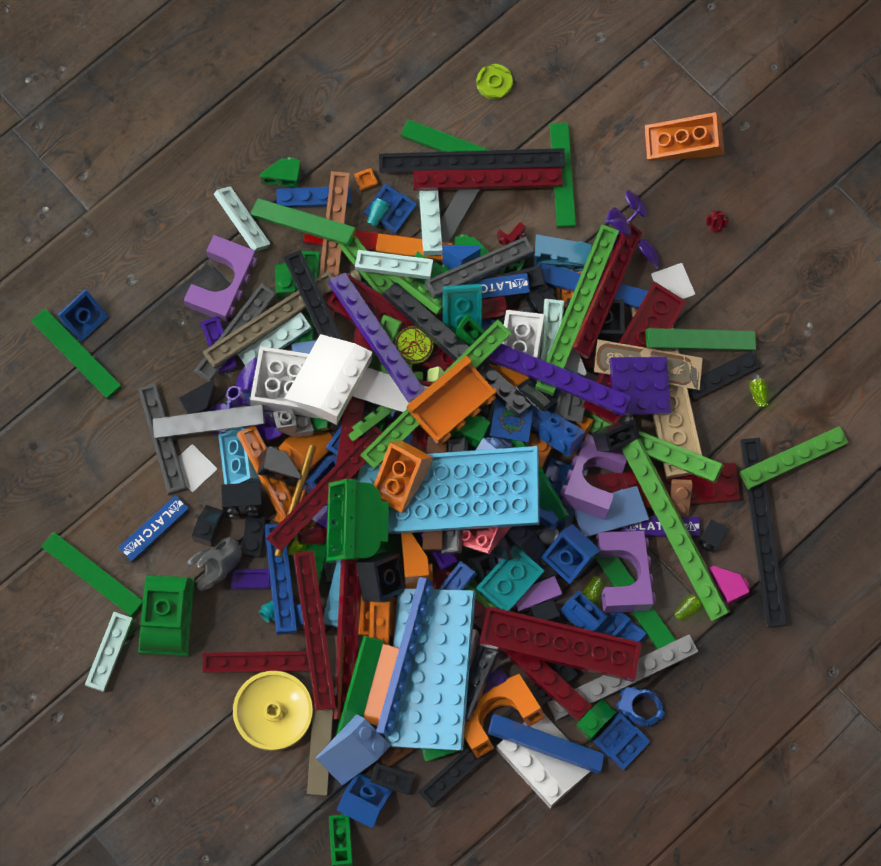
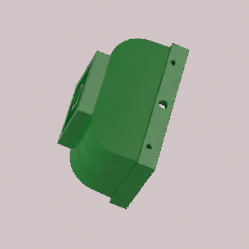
M344 479L329 483L326 562L369 558L378 551L380 543L388 542L389 502H381L380 492L374 485L366 482H356V479Z
M145 576L138 648L140 655L188 657L195 587L194 579L180 576Z

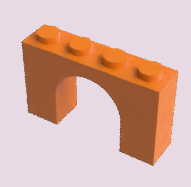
M520 674L508 678L504 683L491 688L489 692L482 695L471 722L465 721L464 738L476 758L494 749L483 729L485 717L494 708L499 706L515 708L529 727L545 718L541 707Z

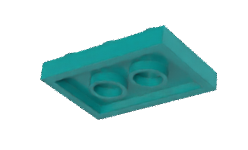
M481 284L443 286V324L456 335L457 326L464 316L468 314L481 327Z
M516 545L510 550L512 559H502L476 587V590L496 608L507 611L517 603L544 572L538 564Z

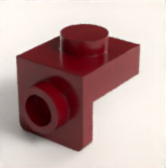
M519 222L509 235L499 229L497 232L498 242L505 246L525 237L526 226Z

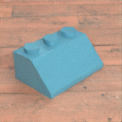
M249 427L229 429L227 432L218 435L224 484L262 483L237 436L238 432Z

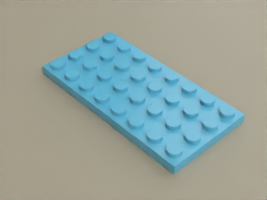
M532 446L428 454L433 457L428 473L404 512L401 513L389 506L388 534L540 525L539 448Z
M405 589L404 592L398 594L394 647L400 648L416 589ZM433 589L432 595L428 598V610L422 619V631L417 637V650L412 655L411 671L407 674L405 680L406 689L400 698L401 707L395 716V728L390 736L385 735V740L391 745L390 747L463 751L475 591Z

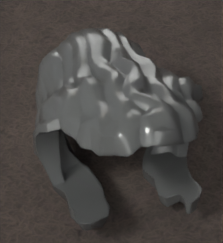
M227 537L222 539L215 548L202 550L194 554L187 561V568L197 562V568L206 564L205 577L197 584L198 590L200 592L206 591L222 582L227 573L240 562L242 549L236 540Z

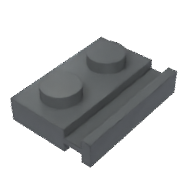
M560 390L555 413L567 421L582 423L585 409L581 406L585 400Z

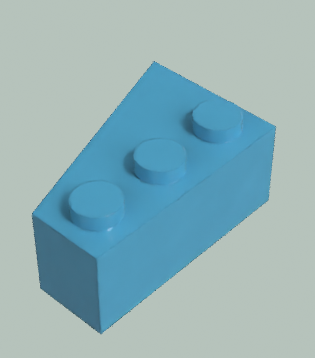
M536 234L534 267L538 266L539 262L566 270L583 271L592 244Z

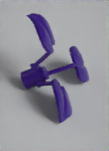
M631 190L625 192V197L628 204L635 210L634 214L626 221L624 214L618 208L613 207L608 212L605 221L615 226L619 231L612 250H614L621 232L626 236L630 235L631 229L627 222H631L638 213L642 217L647 215V208L644 202ZM646 238L640 239L638 242L640 250L657 270L659 268L657 250Z
M253 358L243 368L237 378V386H232L227 390L226 396L229 399L227 401L229 407L225 404H217L209 411L231 409L233 404L235 406H250L246 402L247 397L245 393H249L250 390L252 391L257 358ZM266 411V424L256 426L262 440H272L283 434V432L277 429L273 416L274 411ZM229 429L211 431L209 433L222 434L227 432V430Z

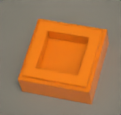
M372 168L354 174L361 192L378 186Z

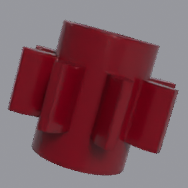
M712 210L711 215L707 214L705 225L709 226L710 231L722 232L723 228L728 226L729 217H725V212Z

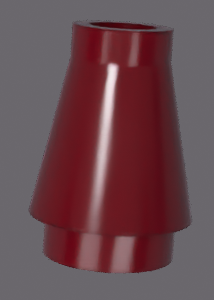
M317 526L297 534L298 543L323 545V543L327 542V531L325 527Z

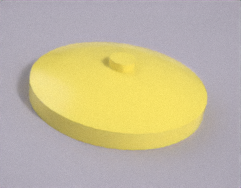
M266 671L251 677L241 686L233 704V718L240 735L252 746L266 751H279L296 744L307 733L313 717V705L306 687L296 677L281 671Z

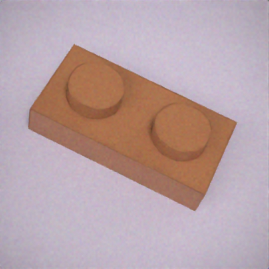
M672 479L670 497L681 517H688L692 480Z

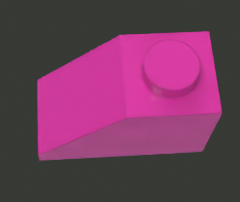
M715 566L710 567L709 572L727 606L748 596L750 586L745 578L742 579L740 574Z

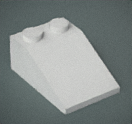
M506 310L504 326L511 332V335L502 344L540 359L544 314Z

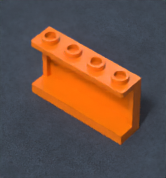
M467 355L407 405L406 409L437 444L440 441L443 443L452 436L450 433L455 428L460 430L467 423L465 420L468 417L474 418L481 412V406L485 403L489 405L496 399L494 395L497 393V390L493 389L471 364L472 361Z

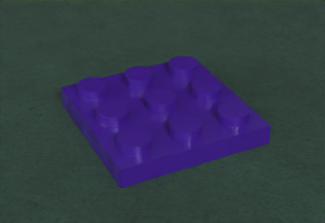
M611 357L609 359L611 389L632 397L624 415H669L671 413L667 357Z

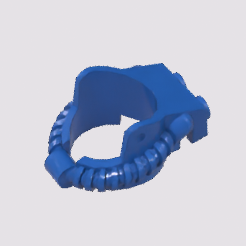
M636 687L622 689L620 694L622 696L621 701L618 700L616 705L618 707L617 711L622 712L625 716H629L633 723L635 722L636 725L638 724L642 727L652 726L658 723V720H663L665 712L662 710L663 703H661V699H659L660 697L649 689L639 690ZM639 697L652 699L658 710L656 716L645 720L643 717L636 715L632 708L633 702Z

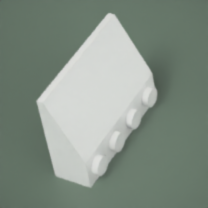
M320 334L288 391L285 400L337 425L372 361V351L355 343Z
M260 346L250 406L262 404L265 410L274 412L292 409L294 415L324 419L285 400L288 391L309 354Z
M546 715L544 719L530 726L569 741ZM506 740L500 742L496 748L501 756L550 809L591 772Z

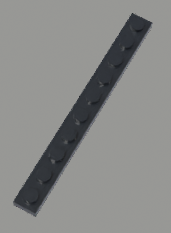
M564 148L379 154V173H411L413 171L565 168Z
M299 250L283 257L318 335L320 336L321 334L343 340L302 251ZM366 400L363 423L366 422L364 418L370 413L374 412L377 414L373 403Z
M397 282L383 291L382 296L454 361L469 348L467 344ZM486 361L476 369L488 384L497 390V393L494 395L496 399L517 418L532 407L533 403Z
M760 437L740 440L744 469L763 461ZM765 482L752 489H747L765 623L766 628L783 627L787 623L768 491Z
M560 664L553 669L567 683L571 682L578 675L572 667ZM535 685L530 690L541 708L552 699L538 685ZM513 707L502 715V717L521 724L525 722L520 713ZM488 728L485 733L494 749L476 758L472 749L468 746L419 790L418 794L432 808L494 752L497 745L504 739L488 734Z

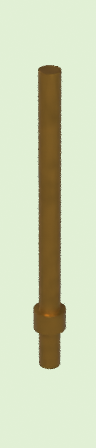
M309 445L300 472L301 476L297 482L287 515L299 504L316 451L315 446ZM276 548L274 556L282 558L284 549L280 552Z

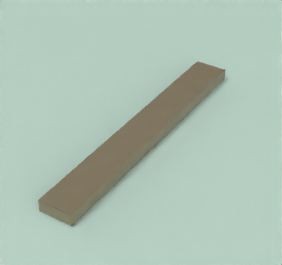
M329 271L315 279L323 298L333 292L328 283L334 277ZM294 292L204 350L203 355L213 369L304 311L306 307L299 292Z
M326 635L334 691L337 636ZM314 703L307 795L327 796L329 771L316 757L331 742L333 709L315 711Z

